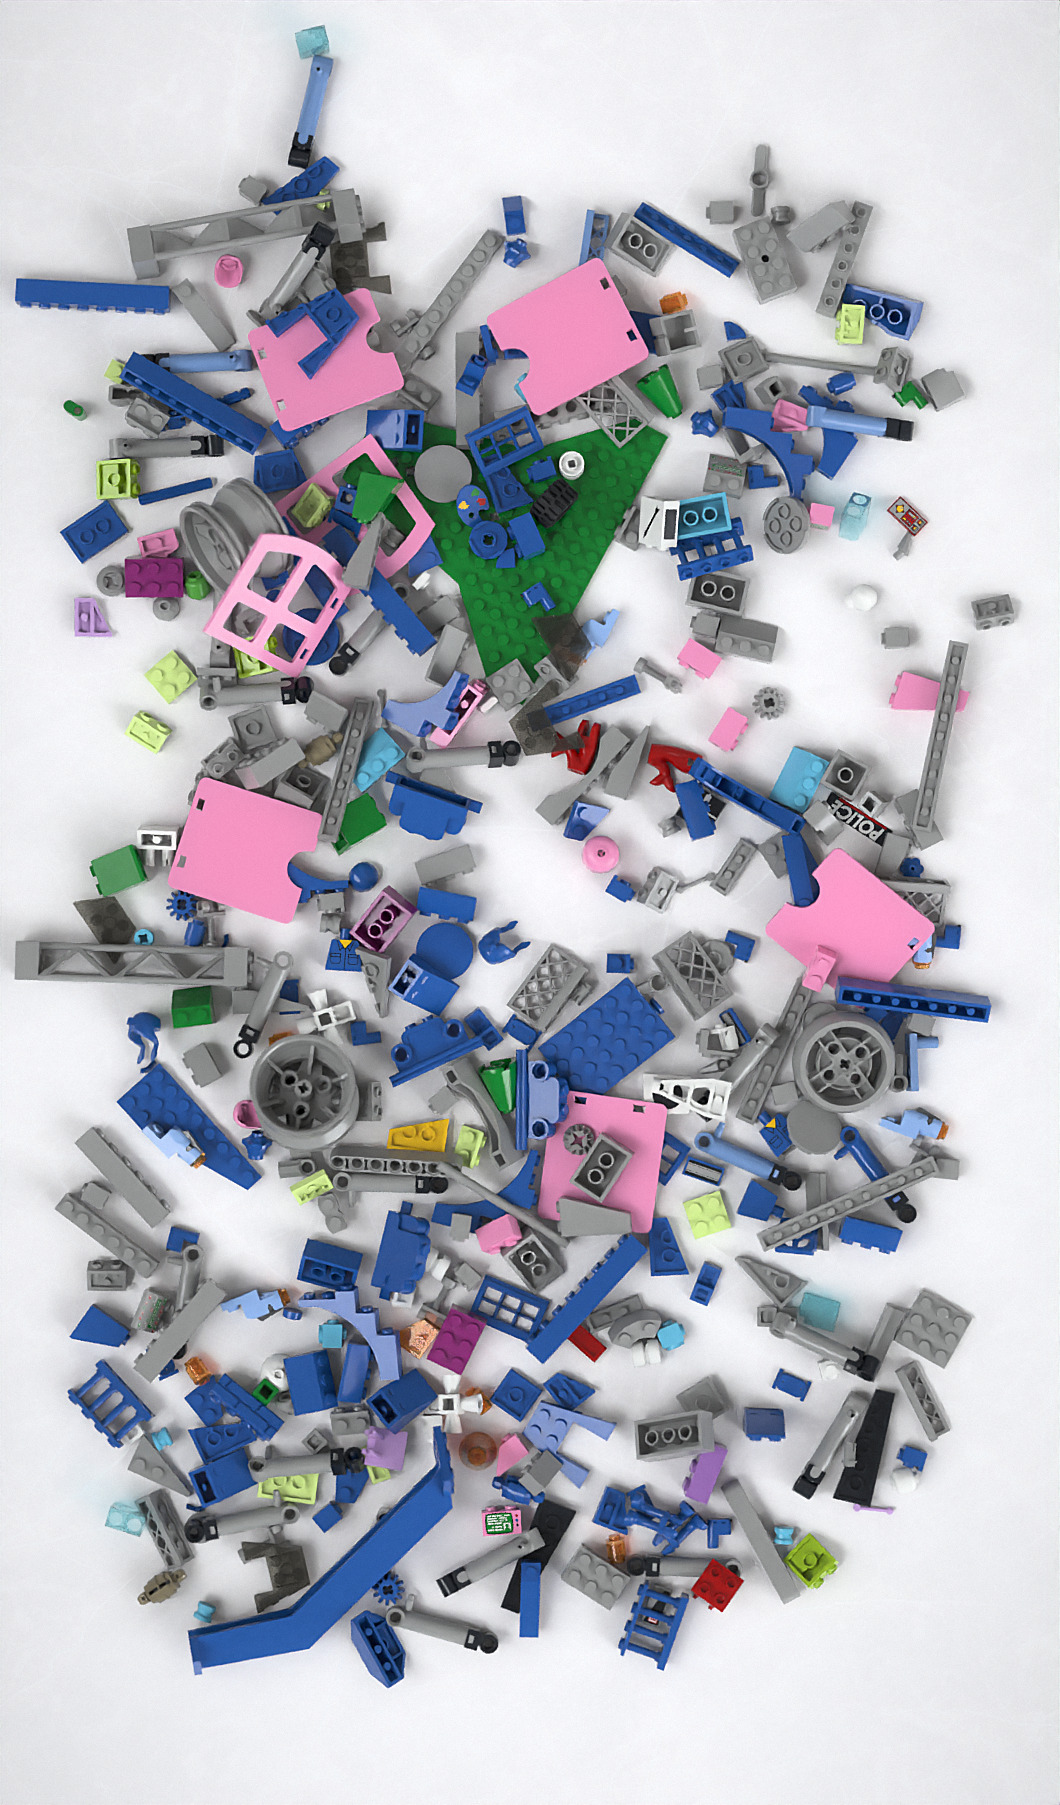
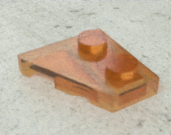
M424 1317L399 1331L401 1347L420 1360L441 1328Z

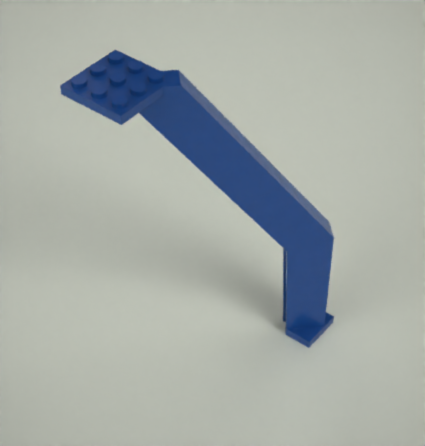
M441 1425L433 1427L435 1466L291 1608L188 1630L195 1675L202 1674L203 1668L310 1649L453 1508L451 1494H454V1472L450 1465L451 1457L449 1450H447L446 1432H442Z

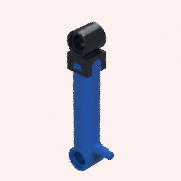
M852 1126L843 1127L840 1133V1141L845 1146L837 1151L833 1157L838 1160L850 1152L871 1182L888 1175L889 1173L858 1130ZM848 1130H852L854 1133V1138L851 1141H846L844 1138V1134ZM903 1191L884 1198L893 1212L896 1210V1216L901 1222L911 1223L916 1219L917 1211L912 1205L906 1203L909 1199ZM909 1208L911 1210L909 1218L902 1217L901 1212L903 1209Z

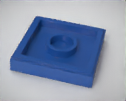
M511 1368L489 1401L521 1422L543 1390Z

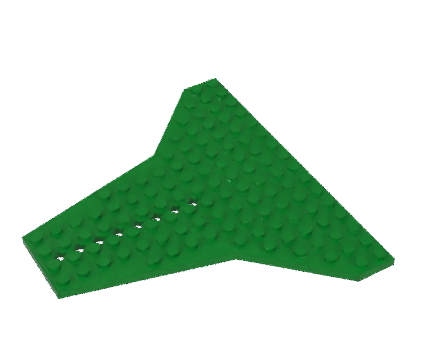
M636 419L629 420V428H637L642 424ZM627 421L615 424V427H626ZM424 422L422 452L383 450L389 459L397 458L399 465H394L402 478L405 479L407 485L436 524L430 534L443 560V563L438 566L459 585L486 678L517 658L535 684L539 673L535 670L534 666L553 651L610 546L618 525H621L626 510L632 505L668 436L646 425L619 449L602 429H598L544 445L543 449L508 465L507 467L512 475L520 482L525 492L534 502L559 478H563L579 495L575 503L561 519L548 529L544 528L532 516L545 545V552L526 561L523 560V557H518L515 550L516 541L515 539L511 541L507 527H509L510 520L529 513L534 502L498 514L500 519L494 522L500 524L507 534V546L504 551L514 548L515 568L496 569L499 557L484 560L476 556L471 550L469 539L473 528L466 525L460 518L456 507V500L449 503H437L426 498L419 491L414 475L411 474L409 477L407 476V471H405L406 468L414 467L415 471L419 457L431 447L448 445L456 448V430ZM615 430V437L619 442L626 438V430ZM483 438V444H480L479 451L492 446L491 439ZM508 443L498 446L502 456L516 450L515 445ZM494 448L481 456L484 458L496 454V450ZM460 450L467 457L471 465L472 479L470 484L480 488L489 502V509H483L482 512L479 511V516L483 521H491L489 515L490 513L494 514L496 509L486 481L476 464L471 450ZM569 451L579 453L584 460V471L579 478L574 480L564 478L559 470L561 457ZM364 453L348 465L342 479L348 484L358 486L361 471L381 474V472L369 455ZM551 456L557 474L556 477L534 484L533 479L529 480L526 469L533 466V462L541 459L545 462L547 457ZM395 495L383 514L391 524L408 537L416 522L398 496ZM470 512L468 516L472 518L474 514ZM486 535L484 536L485 540L483 543L491 545L494 538ZM538 582H541L556 604V607L547 612L540 601L528 607L520 595ZM526 699L520 702L519 704L523 706Z

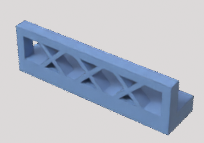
M587 209L579 266L586 263L588 258L593 255L603 261L605 247L602 245L607 237L609 215L596 214L595 210ZM594 218L605 220L604 227L599 231L593 226ZM598 236L602 244L594 250L590 245V241Z

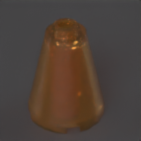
M473 1432L461 1441L459 1457L467 1468L481 1471L494 1463L497 1457V1446L488 1434ZM479 1453L481 1456L477 1457L474 1454Z

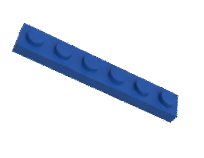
M642 202L633 215L672 243L728 278L731 277L740 263Z
M282 516L281 518L289 535L300 538L286 516ZM294 554L293 564L296 567L300 556ZM314 564L304 580L324 607L335 588L325 573ZM335 598L332 605L330 606L331 608L335 606L336 602L338 601V598ZM344 602L333 618V622L350 611Z
M634 674L528 713L527 717L532 731L536 732L640 694L641 691Z

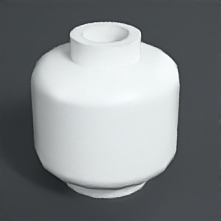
M909 1467L893 1470L892 1476H889L892 1489L898 1494L914 1491L916 1483H919L917 1472H912Z

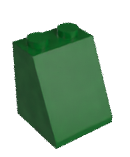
M361 471L352 517L357 518L356 522L371 524V521L375 520L379 512H384L404 484L405 479Z
M368 793L349 802L346 806L337 843L331 842L339 856L387 826L385 816L379 812L375 800Z
M133 844L91 861L92 866H89L92 876L97 877V890L105 898L149 882L137 847Z
M211 985L173 990L171 1012L174 1029L216 1024Z

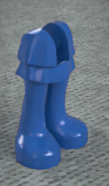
M637 1491L623 1525L629 1527L640 1525L658 1532V1534H663L664 1537L676 1538L678 1532L667 1527L666 1523L668 1521L674 1525L681 1526L683 1520L675 1513L672 1514L669 1511L649 1505L644 1501V1495ZM636 1511L643 1512L645 1514L660 1519V1522L658 1523L656 1521L639 1515Z
M683 1500L679 1505L680 1511L677 1516L684 1522L695 1513V1510L689 1503ZM696 1513L678 1532L676 1538L664 1537L663 1534H658L657 1532L652 1540V1544L656 1547L666 1539L669 1543L660 1552L666 1556L680 1547L682 1541L696 1529L704 1531L709 1526ZM669 1523L667 1525V1527L672 1528L674 1530H676L679 1527L672 1523Z

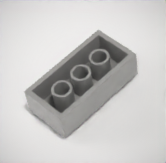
M769 216L733 230V239L760 305L796 291L797 285ZM761 258H767L769 261L763 262Z
M697 1410L634 1421L636 1460L654 1462L715 1452L711 1412Z

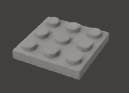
M921 1290L893 1340L944 1369L972 1318Z

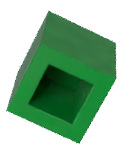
M264 1378L250 1394L267 1406L279 1389Z

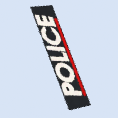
M831 792L826 800L832 808L830 812L835 817L838 816L844 823L880 846H883L886 833L893 832L833 792Z

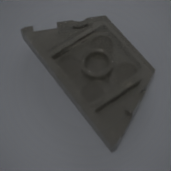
M571 613L560 616L550 615L548 617L531 618L566 679L570 682L593 647L575 616Z
M115 896L73 902V905L100 944H128L136 927ZM106 952L113 964L117 963L122 952Z

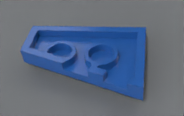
M241 1423L188 1429L204 1465L257 1440L252 1428L247 1429Z

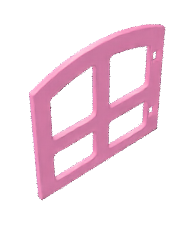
M372 434L366 436L274 504L281 517L286 516L301 539L317 545L327 533L338 525L333 520L331 523L327 522V518L319 526L303 535L287 514V510L299 502L311 483H317L328 496H334L337 499L339 488L333 481V476L364 453L369 455L382 475L403 479ZM405 481L396 495L415 520L416 525L406 540L391 556H387L379 545L375 567L385 579L391 577L407 564L428 539L436 525ZM362 523L357 538L360 543L368 531L364 523ZM352 588L347 597L361 593V591Z
M261 533L203 631L297 679L352 588L346 587L343 583V567L331 555L315 544L291 535ZM268 551L286 552L300 556L299 562L275 601H270L247 588L248 582ZM316 564L335 585V589L316 621L310 622L287 610V607L312 565ZM335 598H338V601L336 602L335 606L331 608L330 606L332 605ZM237 602H242L265 614L263 622L250 641L223 628L224 622ZM278 623H282L305 635L304 641L291 661H286L264 649L266 641ZM304 649H308L303 659H301L300 656Z

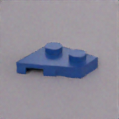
M730 380L710 395L722 413L723 409L727 406L748 409L742 382L734 385L733 381Z

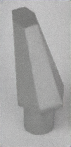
M908 531L897 546L899 550L893 554L897 561L903 555L908 556L912 535Z
M717 1060L701 1068L700 1073L723 1072L725 1068L731 1066V1061Z

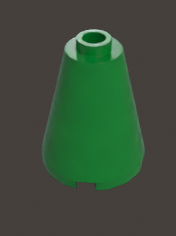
M667 364L658 367L659 371H651L642 377L635 386L667 418L672 417V419H675L682 414L683 405Z
M511 1058L491 1061V1065L488 1067L485 1064L481 1065L478 1068L479 1074L498 1110L503 1111L504 1114L513 1112L516 1107V1060L513 1059L511 1062Z

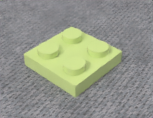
M173 650L144 674L168 704L173 702L198 680Z
M720 1191L683 1202L695 1239L731 1228Z

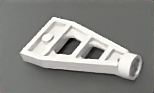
M654 1077L651 1092L659 1093L705 1117L724 1121L732 1082L714 1078L660 1079ZM662 1083L664 1085V1088L662 1090H659L660 1085ZM674 1086H688L687 1098L674 1095ZM706 1087L710 1090L709 1100L706 1105H701L692 1099V1092L695 1088Z

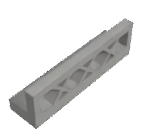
M824 1172L805 1173L806 1211L827 1202L826 1173ZM828 1224L818 1229L817 1250L829 1251Z
M888 1304L885 1305L865 1355L875 1356L883 1363L904 1311Z
M914 1361L896 1370L895 1373L928 1439L933 1442L938 1439V1436L950 1431L917 1362ZM912 1367L917 1372L915 1381L908 1379L905 1373L906 1370ZM917 1384L924 1386L926 1390L924 1398L916 1395L915 1388ZM925 1401L933 1404L934 1411L932 1415L925 1413L923 1409ZM933 1420L941 1421L944 1429L935 1433L932 1427Z
M161 1488L134 1501L168 1571L182 1566L195 1558ZM142 1502H146L149 1511L145 1509ZM152 1520L156 1522L157 1528L154 1527ZM161 1537L165 1540L166 1545L162 1543ZM169 1555L173 1557L175 1561L174 1564H172Z

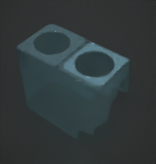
M324 25L295 33L301 60L314 57V54L324 55L330 52L329 40Z
M853 492L841 514L839 537L851 541L858 540L867 524L872 497ZM853 498H858L861 504L854 502ZM852 506L860 509V514L851 515L848 513V508Z
M804 1292L799 1307V1315L805 1318L804 1324L834 1332L841 1302Z
M113 1503L110 1507L105 1526L140 1537L143 1534L148 1514ZM113 1512H118L122 1515L123 1521L120 1525L109 1521V1516ZM132 1518H137L141 1522V1528L136 1532L127 1526L128 1521Z

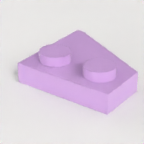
M74 598V637H112V633L94 598Z

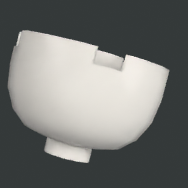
M286 1354L271 1355L262 1364L260 1371L261 1380L264 1378L279 1389L278 1392L289 1390L283 1359L290 1356Z

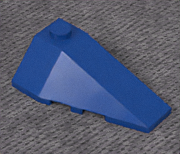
M846 283L842 299L844 304L864 305V317L869 319L871 323L883 329L888 335L909 341L919 322L924 304L922 301L850 283Z
M801 833L797 838L790 834L781 836L793 905L799 907L811 905L820 894L819 883L812 875L818 864Z

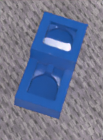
M479 1007L464 1018V1021L476 1036L480 1035L488 1051L504 1040Z
M704 1261L689 1299L707 1306L722 1268Z

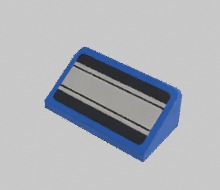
M729 1008L719 1015L723 1024L726 1023L727 1027H735L739 1047L751 1041L752 1038L733 1008Z
M688 1156L682 1174L719 1186L725 1168Z

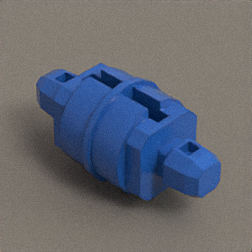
M508 1474L506 1480L496 1476L492 1481L494 1488L502 1489L501 1496L514 1503L517 1502L529 1506L531 1499L537 1503H543L545 1493L541 1491L536 1496L532 1495L518 1481L521 1478L519 1476Z

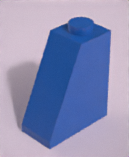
M92 1304L70 1335V1338L120 1347L121 1344L125 1346L131 1338L129 1335L131 1329L95 1304Z

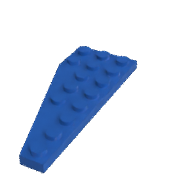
M160 1063L117 1101L120 1107L141 1130L152 1121L163 1129L165 1135L174 1126L179 1127L182 1131L189 1130L203 1149V1153L195 1161L244 1189L249 1190L262 1178L257 1170Z

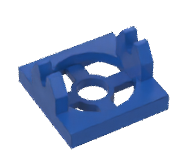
M781 1217L780 1223L790 1218ZM819 1228L811 1231V1233L802 1235L800 1238L793 1239L792 1246L784 1243L775 1247V1252L814 1256V1252H817ZM803 1239L811 1240L806 1246L798 1247L799 1242Z

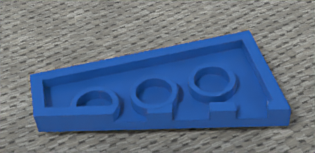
M324 156L308 167L302 174L291 179L285 186L274 191L275 193L268 198H264L261 203L269 205L318 196L320 191L339 172L340 168ZM282 210L274 211L273 213L278 216Z

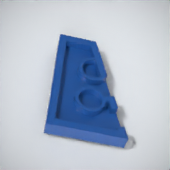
M496 453L484 457L483 461L486 465L499 457ZM507 466L484 477L497 515L534 502Z
M667 1217L653 1218L652 1228L648 1232L651 1276L688 1275V1269Z

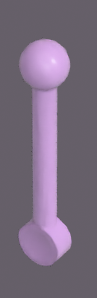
M854 1504L853 1506L856 1512L868 1510L886 1512L889 1515L894 1512L892 1507L886 1509L860 1506V1504Z

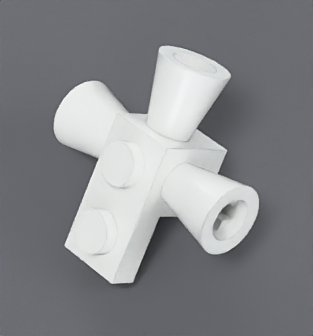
M326 989L308 994L317 1012L313 1013L314 1017L295 1019L299 1033L308 1034L318 1028L319 1031L324 1030L325 1039L337 1046L343 1044L344 1042L335 1026L357 1019L351 1001L328 1008Z
M442 1375L446 1394L438 1395L439 1397L425 1409V1414H447L444 1432L446 1434L462 1433L458 1414L465 1413L464 1410L481 1413L483 1408L481 1394L464 1397V1394H458L461 1375Z

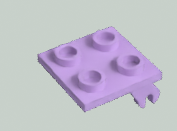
M370 1426L369 1430H365L364 1434L368 1436L367 1447L361 1451L365 1455L364 1465L402 1471L408 1432L399 1431L395 1435L388 1429Z

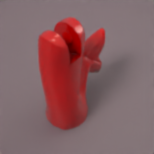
M583 719L577 730L579 753H577L574 746L565 737L556 731L555 741L557 745H555L551 752V758L565 753L567 756V770L586 776L596 754L601 724L595 722L590 735L587 736L590 723L589 720Z
M651 744L647 764L658 769L659 775L649 783L655 786L664 785L668 791L675 793L671 771L666 761L670 762L679 771L688 774L691 766L687 765L688 759L695 761L697 757L702 759L703 756L676 746Z

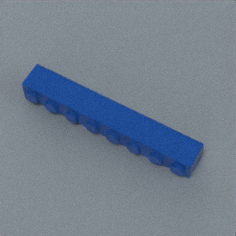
M16 278L15 302L21 308H31L32 305L39 306L40 309L58 307L59 310L77 308L78 311L96 309L97 312L115 310L116 313H127V311H134L135 314H146L147 311L153 312L154 315H165V312L170 313L171 289L169 286Z
M136 352L132 353L119 378L251 455H254L268 430L261 424L252 421L245 415L235 411L228 405L216 400L211 395L204 393L194 385L187 383L177 375L170 373L160 365L151 362Z
M338 524L322 538L325 542L323 547L329 554L333 552L337 556L335 560L342 567L345 566L347 568V564L358 548V545L344 528ZM374 566L369 591L360 590L365 597L369 595L373 600L371 605L377 612L381 610L385 614L382 618L389 626L391 624L394 625L397 629L394 632L401 641L405 639L409 643L406 646L413 655L417 653L421 657L438 642Z
M840 976L837 978L834 992L836 1001L840 1004L988 1023L992 1007L988 996Z

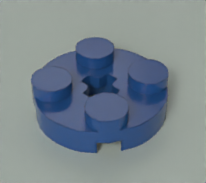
M493 521L478 523L473 527L470 534L469 544L471 550L476 556L484 560L499 557L507 546L505 529ZM487 535L494 538L491 545L483 543L485 540L484 536Z

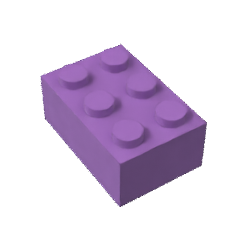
M715 1441V1452L698 1454L696 1460L692 1459L689 1466L690 1476L689 1478L685 1477L682 1484V1490H684L683 1492L686 1497L706 1505L728 1452L725 1445Z

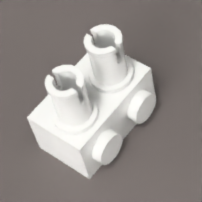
M141 825L137 830V849H143V865H155V849L162 850V866L166 867L168 865V867H172L174 850L179 846V827Z

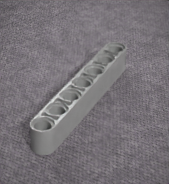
M336 1146L332 1149L329 1165L332 1169L338 1171L451 1178L436 1168L437 1165L431 1163L438 1164L442 1160L450 1166L452 1164L456 1165L452 1167L461 1172L463 1158L457 1153Z
M735 1479L720 1487L783 1604L785 1605L801 1596L739 1480Z

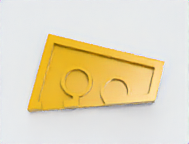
M449 1118L389 1129L387 1149L445 1152Z

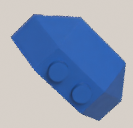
M365 1610L351 1619V1640L369 1673L387 1688L404 1679L406 1652L393 1628L387 1623L386 1618Z

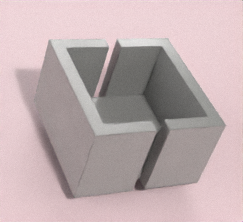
M692 309L649 319L652 336H656V340L653 341L657 357L701 347L697 330L684 332L685 328L696 326Z

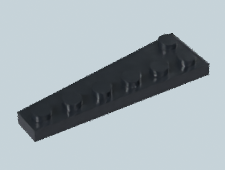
M875 1389L854 1441L857 1444L855 1456L857 1463H855V1467H844L834 1491L833 1499L871 1506L895 1393Z
M544 1499L543 1503H538L529 1531L537 1527L545 1545L517 1560L501 1608L517 1614L520 1613L521 1559L541 1560L542 1573L577 1512L576 1510Z

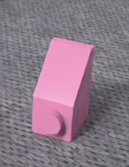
M508 1433L501 1439L502 1443L499 1447L496 1471L498 1477L529 1454V1450L516 1433L512 1435Z

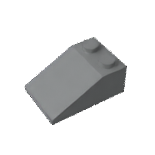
M621 213L602 246L652 277H656L674 244L631 214Z
M314 690L304 711L308 721L315 725L319 722L324 725L322 729L330 734L339 732L349 716L347 709Z
M525 1224L520 1228L523 1239L517 1241V1244L501 1249L500 1253L535 1295L565 1271L531 1227Z

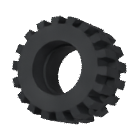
M559 478L534 502L530 508V513L544 528L548 529L559 521L577 500L579 493L563 478Z

